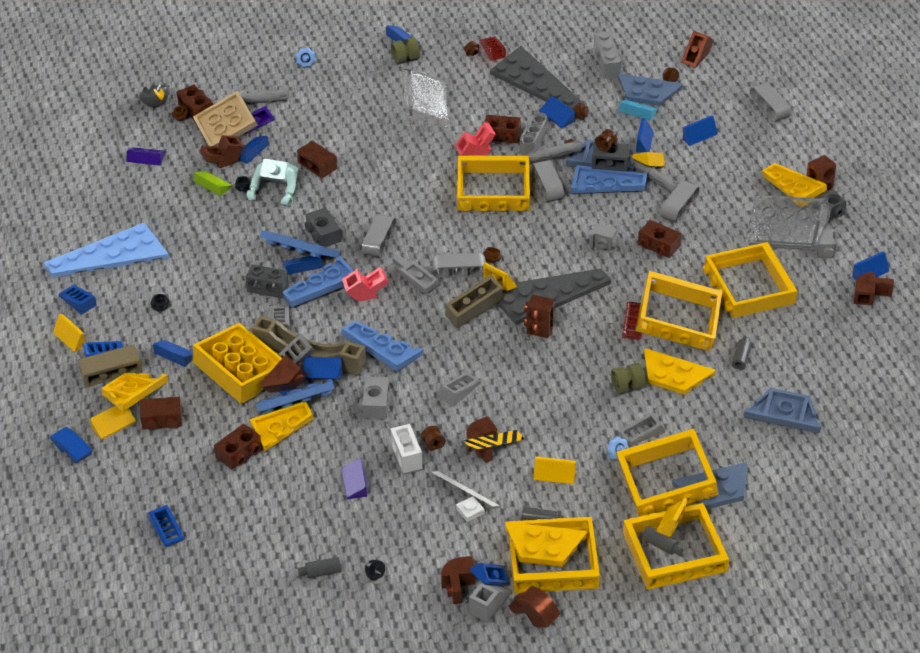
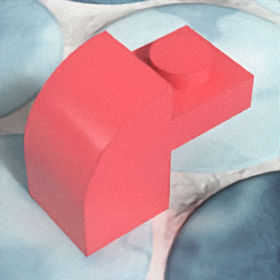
M484 122L476 135L464 132L455 147L460 156H485L492 150L489 143L496 134L491 125Z
M381 267L367 276H364L356 269L342 279L346 292L358 301L377 298L376 291L389 283L385 271Z

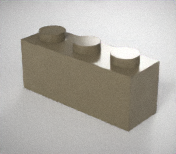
M490 275L446 303L445 316L458 328L502 300L503 287Z
M135 344L78 359L80 374L86 388L112 381L124 373H142L141 360Z

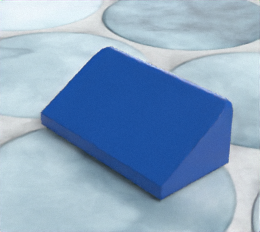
M386 26V35L394 41L401 40L404 42L405 39L412 38L410 34L399 26Z
M554 96L550 97L539 110L540 113L547 115V118L560 128L575 122V112Z
M711 115L684 126L682 140L691 146L718 135L714 117Z
M642 118L636 145L637 153L650 152L654 132L645 118Z
M268 136L254 137L243 147L238 160L248 164L269 145Z
M880 252L854 264L852 278L856 281L864 273L875 272V277H879L889 272L885 252Z
M314 256L282 261L288 275L323 268L322 258Z
M167 340L153 344L154 354L186 367L193 360L192 351Z
M305 357L303 370L308 374L306 378H342V358Z
M479 563L469 569L484 584L510 585L504 565Z

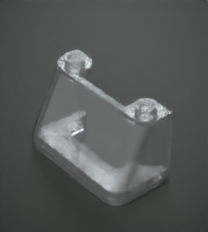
M403 69L406 135L448 133V127H451V117H447L446 94H449L448 84H445L444 80L412 69Z

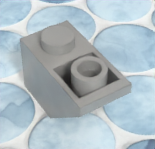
M480 583L469 596V613L488 622L511 594V591L499 585Z

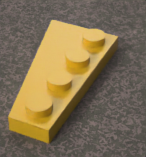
M776 163L762 170V175L765 179L801 206L827 191V184Z

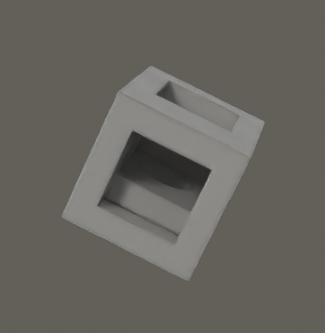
M596 223L590 233L589 247L597 246L600 249L610 251L613 247L616 248L619 241L617 229Z
M835 229L817 230L815 243L818 257L830 258L834 255V250H837Z

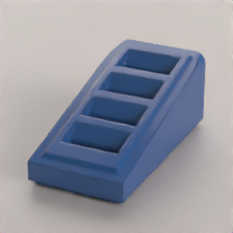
M75 285L59 293V297L81 315L97 306L95 296Z
M122 341L83 343L85 357L107 352L108 349L111 351L114 348L123 347Z
M168 505L148 512V519L165 548L185 540ZM162 518H167L166 520L158 522V520ZM170 523V525L161 528L162 525ZM174 529V531L164 534L165 531ZM175 534H177L178 536L173 539L167 540L168 537L173 536Z

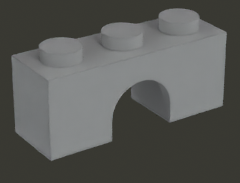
M611 32L594 33V51L596 57L600 58V70L603 79L618 78L621 61Z

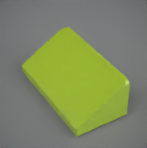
M208 171L193 173L194 182L219 196L233 187Z

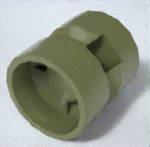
M415 37L405 39L404 42L400 40L391 43V53L396 64L405 62L407 58L409 60L420 58L419 45Z
M639 363L627 365L626 369L619 367L611 370V381L617 394L628 392L630 388L633 390L640 389L646 385L645 374Z

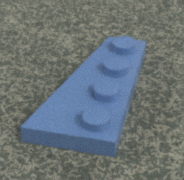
M577 165L571 193L645 191L647 173L592 169L589 166Z
M261 230L260 237L267 239L266 243L277 245L278 242L281 243L280 247L291 249L296 247L295 251L306 254V251H309L310 256L321 258V255L338 258L340 255L339 250L329 249L321 245Z
M340 256L336 259V263L324 266L323 271L318 274L314 272L309 275L308 280L299 281L284 290L283 298L291 307L333 292L344 287L342 279L354 270Z
M357 321L343 327L341 335L355 344L365 346V351L395 371L400 370L423 355V349L419 347L416 349L411 348L409 343L405 341L399 343L392 340V336L378 334L376 329Z
M326 378V383L324 384L315 382L306 386L304 390L297 388L287 392V395L279 394L256 402L258 412L263 411V414L274 411V407L282 405V408L294 405L293 401L301 399V402L311 400L313 399L312 396L320 394V396L328 395L334 389L333 381Z

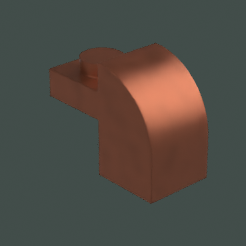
M222 135L218 147L202 145L200 153L206 162H216L219 168L233 165L239 159L244 146L238 136Z
M875 272L860 275L855 284L853 304L873 306L874 295L892 297L894 279L875 277Z
M488 416L483 417L469 425L466 432V440L497 434V428ZM467 445L468 452L474 451ZM492 447L475 450L477 457H481L485 463L493 460Z
M472 556L451 559L442 568L441 587L442 589H447V596L452 597L453 604L462 603L461 586L475 585V575L469 570L474 566Z
M530 586L525 592L516 595L514 601L508 606L513 613H526L534 627H549L561 614L553 600L544 591L534 586Z

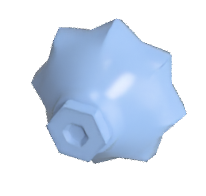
M309 47L305 49L300 48L299 52L295 55L297 58L296 63L303 68L312 67V64L316 61L315 52L311 51Z
M616 436L613 440L609 441L607 452L610 459L618 461L616 452L629 448L627 440Z

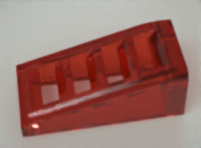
M495 36L479 40L490 61L506 58V49Z
M627 302L622 338L641 340V332L627 330H636L641 303Z

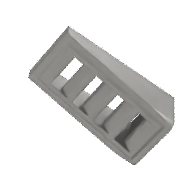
M289 305L270 306V318L279 321L290 330Z
M300 334L278 355L283 358L290 353L294 358L293 362L298 365L315 350L306 338ZM300 344L305 347L303 351L299 347ZM295 348L299 352L298 356L293 352Z
M465 372L440 386L439 398L455 406L480 384V380Z
M653 412L618 431L620 436L627 440L628 446L665 433L663 425ZM638 430L640 434L636 435L634 431ZM627 433H631V435L633 436V438L630 439V438L627 436Z

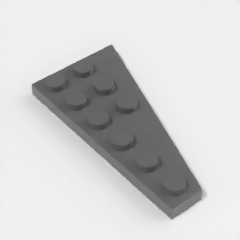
M522 46L518 47L490 69L491 75L546 102L550 97L554 96L573 111L575 106L581 103L578 97Z
M602 269L515 282L517 287L509 291L503 290L502 300L497 302V304L514 324L518 325L525 320L527 313H524L525 304L527 301H530L532 294L555 299V309L610 285L611 278Z

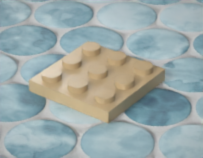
M238 91L193 116L209 146L218 147L222 135L239 137L258 126Z

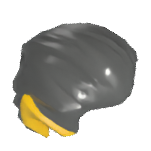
M151 85L150 89L144 86L139 98L147 106H161L168 98L170 85Z

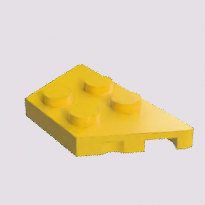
M647 348L644 349L647 382L649 384L685 395L692 388L701 385L708 377L712 378L715 375V369Z
M124 373L102 387V395L121 411H125L167 383L168 375L162 374L159 378H150V374Z
M505 522V531L508 532L511 538V544L517 551L516 555L519 561L523 563L563 567L568 561V557L577 550L579 543L586 539V531Z

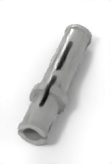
M269 89L266 92L240 94L245 104L268 101L272 103V101L287 100V90L271 91Z
M580 140L554 147H543L541 150L529 152L528 156L530 164L579 152L582 151Z
M637 160L634 162L635 170L647 173V179L650 178L671 193L678 186L677 182L660 173L654 166L645 165Z

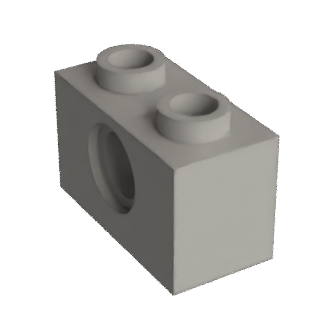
M365 377V385L361 384V396H363V399H359V411H363V418L387 419L390 393L389 377Z

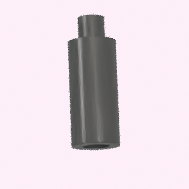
M747 336L738 341L732 361V367L735 369L743 370L746 367L752 346L750 338Z
M523 506L521 521L564 518V516L556 515L557 511Z
M651 526L646 527L642 534L643 540L670 555L675 553L680 556L684 549L678 546V541L658 533L657 529Z
M339 557L307 562L304 567L298 568L299 576L307 575V578L341 572Z

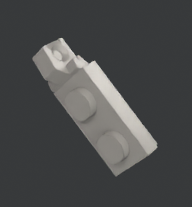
M401 256L395 259V268L398 270V273L424 294L439 286V280L415 261L407 262Z

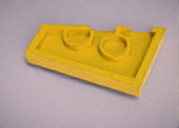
M305 401L250 419V425L260 435L261 446L265 452L312 421L313 414Z

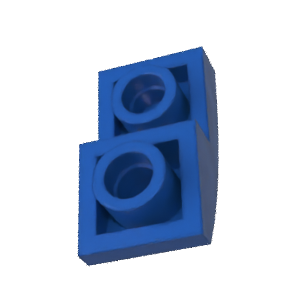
M68 427L50 436L51 441L61 453L65 451L75 464L92 454L93 450Z

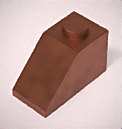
M693 31L681 62L696 68L709 54L714 40L707 35Z
M285 355L259 385L269 393L294 390L305 381L308 374Z

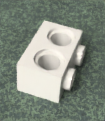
M407 424L390 428L391 445L402 472L407 473L422 469V451L411 425Z

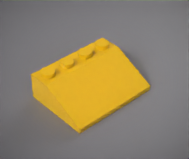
M240 323L193 345V363L240 404L256 397L264 389L259 384L282 359Z

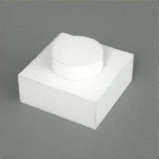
M474 496L456 504L457 511L466 522L485 514V509Z

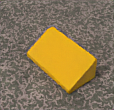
M645 152L632 155L633 159L645 165L665 166L663 153Z
M486 262L483 263L484 279L492 275L505 291L517 287L508 273Z
M59 314L53 333L73 352H76L83 348V343H85L84 333L63 314Z
M114 406L92 417L90 422L91 428L103 440L136 423V420L129 408L121 411L118 407Z
M535 456L534 480L574 484L576 461Z
M683 498L667 510L656 530L658 533L668 537L673 535L683 517L687 504L686 498Z

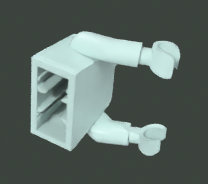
M263 159V162L257 165L250 184V190L247 191L248 200H256V190H258L262 178V180L286 183V194L281 200V204L291 206L293 204L291 196H293L296 187L298 167L287 162Z

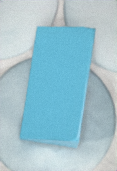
M629 100L621 101L619 107L620 112L652 120L658 111L657 108Z

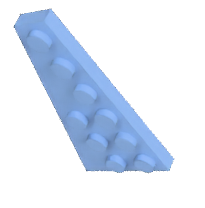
M142 223L46 261L44 266L53 278L75 274L78 271L87 270L89 272L97 268L104 267V269L131 265L139 261L149 262L157 258L167 259L169 254L147 225Z

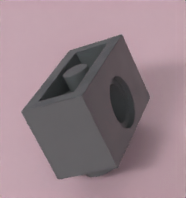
M594 141L592 169L627 172L630 144L616 143L605 152L600 150Z
M326 207L306 214L305 229L308 233L311 232L315 243L328 247L342 242L341 228Z

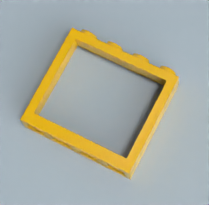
M458 156L457 211H530L529 156ZM463 173H524V196H463Z
M768 242L705 256L703 272L709 276L711 286L715 287L716 290L722 291L721 299L724 303V309L730 313L732 318L796 304L797 289ZM762 260L781 292L735 302L718 269Z
M649 271L644 283L636 331L710 351L716 337L722 291ZM650 291L711 307L707 334L645 317Z
M694 428L616 452L618 464L639 517L667 511L683 498L687 499L686 505H690L694 502L719 495L716 479ZM695 449L707 480L641 500L629 468Z
M703 503L686 506L679 524L700 520L715 552V555L651 570L636 533L644 532L647 526L657 529L667 511L634 517L623 522L624 537L647 590L728 572V555Z
M592 517L508 521L586 531L590 570L519 574L517 551L513 548L508 534L514 593L525 592L530 586L537 587L544 592L599 589L600 573Z

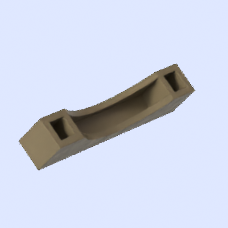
M261 315L251 328L252 333L277 352H281L298 336L284 327L279 321ZM307 340L315 350L308 357L342 358L344 372L358 376L366 364L365 346L349 341L340 344H321ZM302 344L299 345V347L303 351L305 347ZM295 348L293 352L298 356L299 352Z

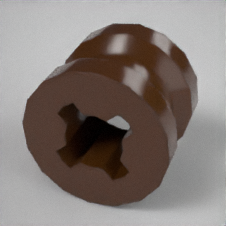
M605 129L595 138L596 146L605 152L618 141L617 135L610 129Z
M429 426L421 433V438L426 442V447L430 451L442 448L446 442L437 426Z

